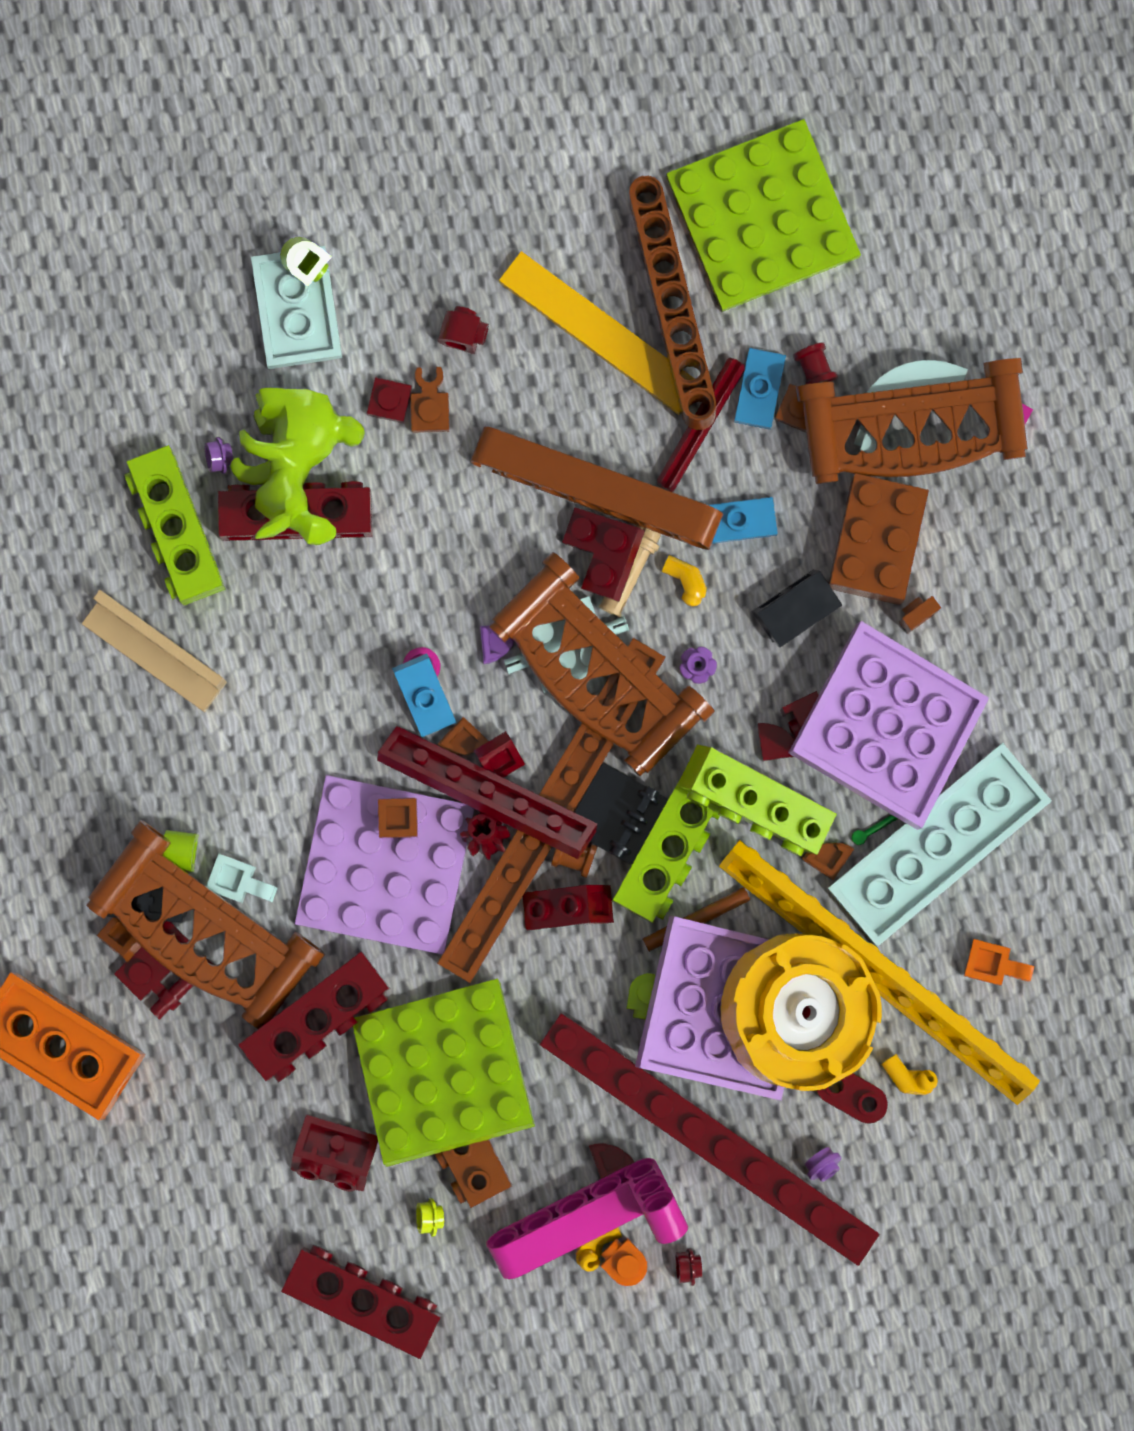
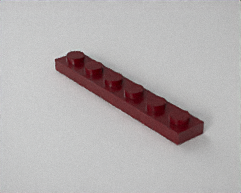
M395 727L378 751L377 761L576 859L580 858L596 833L597 823L401 727Z

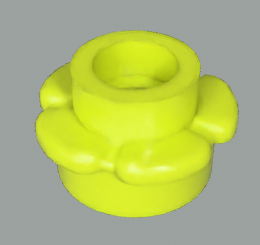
M429 1198L427 1202L417 1203L416 1225L419 1234L430 1233L431 1237H434L437 1234V1229H441L444 1226L442 1205H436L432 1198Z

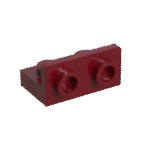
M306 1115L293 1152L291 1170L307 1180L315 1181L321 1179L334 1183L337 1188L344 1191H364L378 1146V1137L374 1134Z

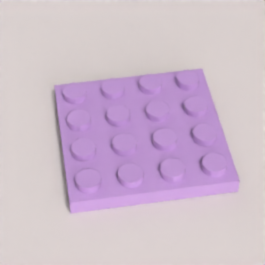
M860 621L855 625L788 753L918 830L923 828L989 698Z
M326 775L295 925L443 955L446 949L467 848V842L462 840L460 833L468 831V823L465 819L467 817L473 818L474 808L460 802ZM417 798L418 837L379 838L378 799Z
M669 916L635 1067L782 1100L784 1087L760 1080L738 1062L721 1023V999L729 974L746 952L769 939Z

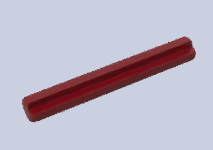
M731 357L726 360L712 384L716 399L715 420L745 370L743 363ZM701 403L695 415L702 416L709 411V407L705 403ZM714 422L704 430H695L689 426L687 427L657 478V484L661 488L670 492L676 489Z

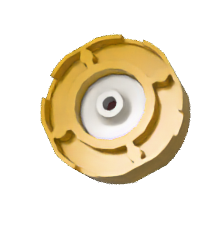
M791 933L777 935L746 952L729 974L721 999L722 1029L738 1062L753 1076L762 1081L801 1091L826 1089L857 1071L873 1050V1047H870L875 1033L876 1024L881 1023L882 1017L880 994L864 960L844 944L825 937Z

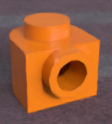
M628 1237L622 1243L616 1238L601 1253L605 1260L600 1266L618 1284L633 1286L645 1277L647 1272L646 1258Z

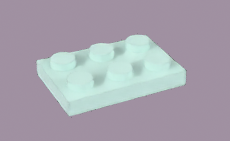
M319 246L321 249H323V250L326 252V247H325V246ZM280 252L251 257L268 369L342 358L329 266L320 280L317 282L312 281L307 286L283 267Z

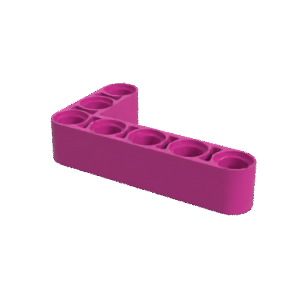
M644 1158L497 1231L489 1237L486 1246L504 1279H515L641 1215H644L656 1241L661 1244L671 1243L680 1239L687 1232L688 1224L657 1162L653 1158Z

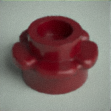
M688 1248L686 1252H676L675 1261L678 1283H689L690 1286H694L695 1278H702L700 1254L694 1255L691 1248Z

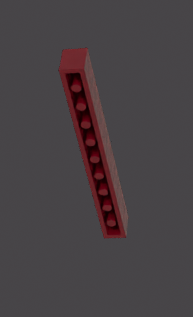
M562 1013L539 1044L857 1266L861 1264L880 1234L646 1071L635 1067L633 1062Z

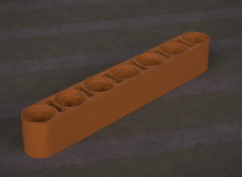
M649 175L640 176L631 183L629 189L630 208L682 418L690 428L704 430L710 427L715 420L716 399L661 183L655 177ZM643 192H650L656 198L650 203H642L637 200V196ZM656 226L665 231L659 238H650L645 234L649 228ZM661 261L671 263L674 268L668 273L661 274L654 269V266ZM670 296H675L682 300L683 303L676 309H669L663 305V301ZM683 331L691 336V340L686 344H677L671 337L675 333ZM686 367H694L700 371V375L694 380H687L680 375V372ZM696 402H702L709 407V411L702 416H696L689 411V407Z
M484 426L470 460L477 467L485 465L492 468V473L705 550L710 549L723 516L721 511L709 505L492 427Z

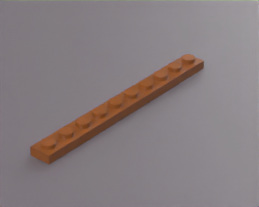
M635 638L628 645L655 674L658 672L666 658L665 656ZM620 673L610 675L598 695V701L601 705L609 706L614 702ZM640 701L617 706L614 709L615 719L625 722L626 725ZM581 724L539 795L574 812L614 744ZM517 830L437 964L465 981L472 982L552 846Z

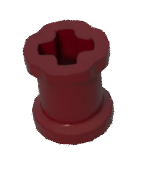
M824 342L813 344L793 354L794 360L800 362L807 382L805 385L833 382L838 378L837 373L831 371L825 357L824 350L826 346Z

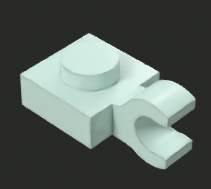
M218 854L206 885L216 894L243 903L246 893L273 902L278 889L275 886L253 879L256 867L222 854Z

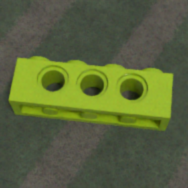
M168 445L128 460L127 464L130 472L125 473L124 476L132 495L137 493L140 495L143 507L138 508V513L145 530L152 528L157 541L151 543V547L158 564L165 563L170 576L164 578L172 600L179 598L180 602L185 606L226 590L171 447ZM157 484L169 486V494L162 501H154L150 497L152 488ZM173 518L182 520L183 527L179 534L175 536L164 534V525L168 520ZM185 553L194 554L196 556L195 566L189 571L178 570V558Z
M677 785L612 902L650 923H653L656 917L664 919L674 901L667 897L674 883L682 886L692 866L686 864L693 850L700 853L711 834L704 830L710 818L713 817L717 820L720 818L718 813L721 808L711 803L706 808L686 798L689 792ZM695 804L700 808L702 818L698 823L687 824L682 820L680 810L684 805ZM668 837L680 839L683 843V853L675 858L666 856L662 851V842ZM650 870L660 871L665 878L664 887L658 891L647 889L643 883V877L646 872Z

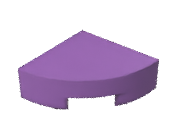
M490 625L480 626L484 665L500 660L502 656L504 657L511 650L514 640L510 638L505 643L502 642L489 629Z

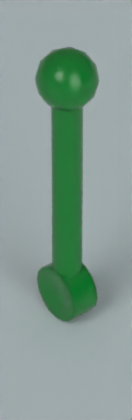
M889 815L864 831H855L852 834V842L856 845L864 844L867 837L898 820V818Z

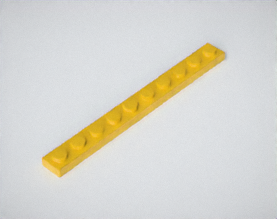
M739 840L720 863L719 867L802 934L825 937L844 944L856 952L864 960L882 998L1016 1105L1020 1104L1035 1090L1041 1080L1034 1076L1024 1064L1015 1061L994 1040L985 1037L964 1016L955 1013L945 1005L934 992L925 989L905 969L895 965L880 953V950L875 945L866 942L851 930L845 921L836 918L821 906L815 897L806 894L791 882L785 873L776 870L761 858L755 849L746 846Z

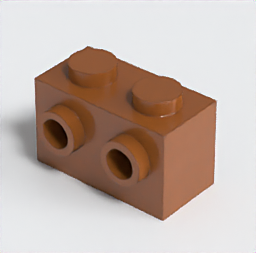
M489 1139L435 1154L442 1169L450 1167L456 1181L450 1184L459 1202L462 1204L467 1201L470 1208L512 1187V1183Z

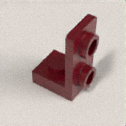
M579 885L525 892L523 895L526 930H540L581 924L614 923L611 885Z

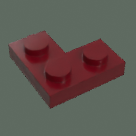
M575 507L562 543L593 554L581 589L620 602L645 531L641 528Z

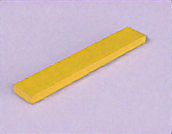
M521 251L499 279V283L676 414L679 415L681 413L668 358ZM684 370L680 372V375L684 379H695Z

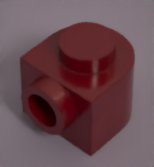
M456 306L454 311H446L437 341L446 347L475 354L477 344L484 345L489 324L482 322L481 317H477L475 311L466 307Z

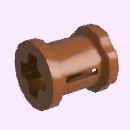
M593 844L590 847L587 846L579 859L556 849L551 866L557 867L562 865L581 872V876L587 878L598 846Z

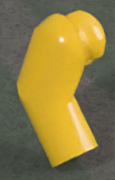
M669 555L661 572L681 580L684 589L682 594L683 602L689 606H698L707 592L700 570L696 566Z
M894 1054L881 1064L902 1093L926 1095L931 1093L937 1086L938 1078L933 1071L907 1070L897 1054Z
M619 1227L577 1248L575 1253L576 1262L582 1270L591 1272L599 1267V1258L604 1244L622 1237Z

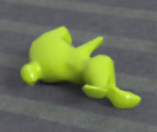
M261 388L259 393L255 394L259 409L254 411L253 417L262 435H273V443L257 441L245 430L239 431L241 446L248 453L268 461L257 466H248L241 459L234 458L230 464L232 473L239 481L250 485H262L256 491L255 508L270 521L259 529L255 538L274 537L290 528L299 532L307 544L321 545L331 541L336 536V528L326 518L309 513L307 496L302 486L310 469L330 455L337 443H344L350 447L358 446L364 439V427L351 416L338 415L328 395L309 389Z

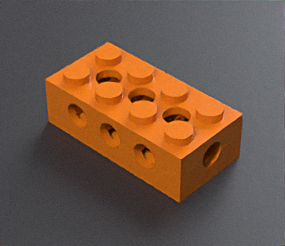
M10 972L0 988V1058L97 1120H104L146 1054L18 973ZM24 1015H28L34 1025L32 1032L26 1037L21 1035L18 1030V1022ZM57 1035L61 1036L66 1043V1050L60 1057L54 1056L50 1050V1042ZM88 1056H93L99 1065L98 1072L91 1078L86 1076L82 1070V1063Z

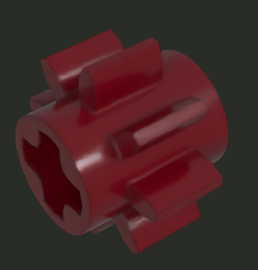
M482 812L472 819L468 817L465 819L468 823V831L461 832L460 836L464 842L469 843L467 849L471 856L480 852L485 855L487 860H490L491 855L498 851H505L503 839L510 837V832L506 826H502L503 822Z

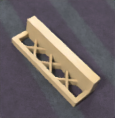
M99 590L93 598L97 603L82 622V625L205 713L227 683L225 679Z

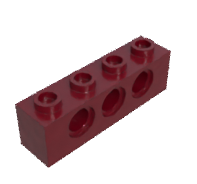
M357 481L342 482L341 488H326L325 483L319 482L303 484L309 513L326 518L336 528L335 538L373 537L372 492L370 487H363V482ZM235 484L228 485L227 491H218L219 537L222 541L303 539L299 532L290 528L274 537L256 539L255 535L259 529L270 521L267 517L259 521L251 520L248 517L250 507L255 504L257 490H250V485ZM331 501H338L344 505L343 513L335 519L327 518L323 514L324 507Z
M361 951L238 1045L266 1082L275 1078L279 1083L296 1070L292 1063L305 1054L308 1059H311L327 1047L323 1040L336 1031L341 1036L358 1022L354 1016L367 1008L371 1013L388 1000L385 993L391 988ZM346 985L353 986L358 992L357 1003L349 1008L340 1005L337 998L339 990ZM316 1008L322 1009L328 1017L327 1025L320 1031L312 1030L307 1023L308 1014ZM283 1032L292 1033L297 1040V1046L290 1054L281 1053L276 1045L278 1036Z
M313 1245L311 1250L307 1248L301 1249L281 1290L282 1293L421 1359L442 1315L435 1311L438 1306L436 1303L419 1295L413 1301L401 1295L403 1289L401 1286L384 1278L378 1284L366 1278L368 1273L366 1269L348 1261L345 1267L331 1261L333 1253L317 1245ZM332 1272L338 1277L339 1288L336 1292L326 1293L321 1290L318 1280L322 1273ZM359 1289L369 1290L374 1296L373 1307L367 1310L357 1308L353 1302L355 1291ZM394 1306L405 1308L409 1314L408 1323L401 1327L392 1325L387 1317L388 1310Z

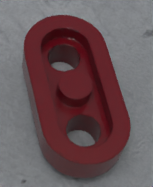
M853 1073L841 1079L842 1089L837 1093L831 1092L829 1087L816 1090L818 1096L823 1101L862 1123H875L881 1120L887 1112L888 1101L884 1092ZM866 1097H872L876 1103L874 1110L866 1112L862 1108V1101Z

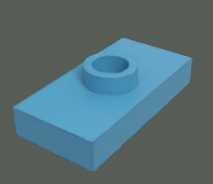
M749 348L734 423L771 430L786 355Z
M773 497L709 505L723 513L712 544L778 535Z
M427 653L392 668L421 737L457 723Z

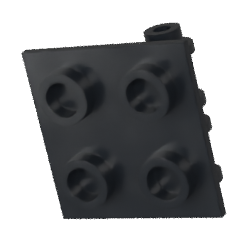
M602 763L574 813L597 823L596 833L590 841L592 844L632 865L665 807L668 798L660 795L657 790L650 786H644L611 766Z

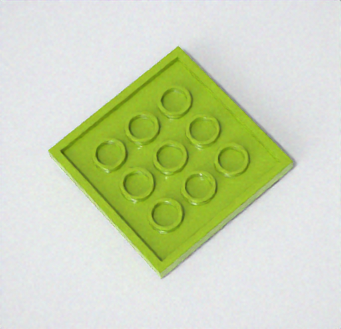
M805 119L666 173L670 188L722 312L858 259L861 256Z
M498 978L355 1018L358 1023L353 1026L382 1160L386 1167L535 1127L502 986Z

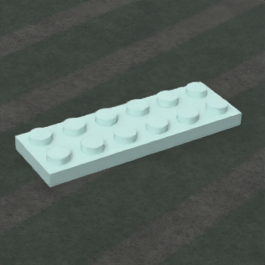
M1001 743L939 795L923 828L917 830L905 823L827 889L869 940L878 947L1052 800L1004 743Z

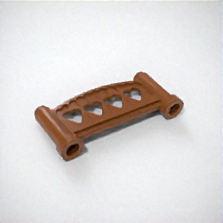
M1021 358L983 363L985 378L835 397L834 382L797 386V401L803 402L812 477H815L816 484L837 482L840 472L879 477H909L958 468L996 452L1003 454V460L1026 457L1025 450L1028 449L1019 383V374H1023ZM969 405L989 428V433L984 439L973 436L970 440L963 441L958 437V428ZM932 410L951 432V439L946 444L936 440L932 445L927 446L920 440V434ZM894 415H896L914 438V443L910 448H902L898 445L895 450H887L882 444L883 437ZM856 420L862 424L876 441L874 452L865 453L860 450L857 455H850L846 452L845 443Z
M552 552L542 562L544 568L492 619L493 623L489 626V629L504 643L509 638L513 639L534 674L555 700L590 730L618 747L625 749L629 756L624 762L638 776H641L644 772L648 773L700 720L705 722L715 710L689 685L677 696L570 590L580 578L559 555ZM565 620L561 645L558 651L554 653L546 651L543 642L533 638L532 631L536 626ZM592 647L588 672L583 679H575L571 675V668H564L559 662V658L564 652ZM620 673L615 699L611 705H601L598 701V695H592L587 691L586 685L589 680ZM647 700L642 726L638 732L631 733L627 731L625 722L615 719L614 709L617 706Z
M140 820L131 832L134 837L88 897L90 901L86 906L103 919L108 914L117 916L131 936L161 965L189 984L211 995L243 1006L245 1012L242 1014V1018L255 1028H261L272 1019L311 965L317 967L326 954L298 932H294L285 944L163 856V853L171 844L170 840L151 825ZM163 887L161 916L157 920H148L144 915V911H136L132 908L131 902L134 897ZM194 909L193 933L190 941L181 943L176 939L175 933L169 934L163 930L162 925L166 919ZM225 931L223 960L220 964L212 965L208 963L206 955L199 956L194 952L193 948L196 942ZM256 953L254 982L252 985L242 987L238 984L237 977L230 978L225 974L224 970L227 964Z

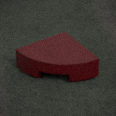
M757 724L762 762L794 757L788 752L795 740L786 730L774 724Z
M606 1143L589 1145L601 1179L634 1163L632 1157L617 1146Z

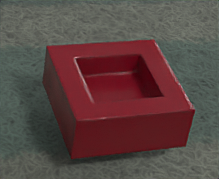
M375 377L367 416L404 424L412 385Z
M506 731L473 750L484 769L503 778L525 765Z

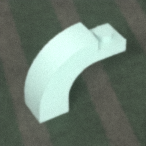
M914 361L898 366L884 374L870 387L867 393L964 381L968 369L943 361ZM860 424L854 444L860 446L858 453L860 450L865 453H872L876 449V441Z

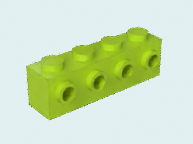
M698 744L677 785L689 792L686 798L706 808L709 803L721 808L718 813L721 817L736 824H739L741 819L752 824L750 832L767 840H771L773 835L783 841L781 848L800 857L804 851L818 855L837 815L835 812L714 748Z

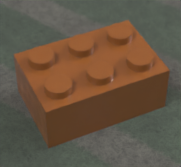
M854 474L849 488L828 582L832 590L896 605H901L904 602L929 493L928 489L862 474Z

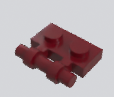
M166 921L162 925L166 933H175V937L179 942L186 943L190 941L172 922ZM143 947L114 973L140 1001H143L152 991L159 997V1000L149 1009L159 1020L170 1009L174 1011L181 1004L179 1000L193 987V985L179 978L168 990L161 981L171 971L155 960ZM206 957L208 963L214 965V964Z

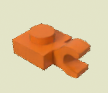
M973 939L964 977L1002 986L1004 975L1029 982L1032 978L1034 966L1008 960L1011 948Z

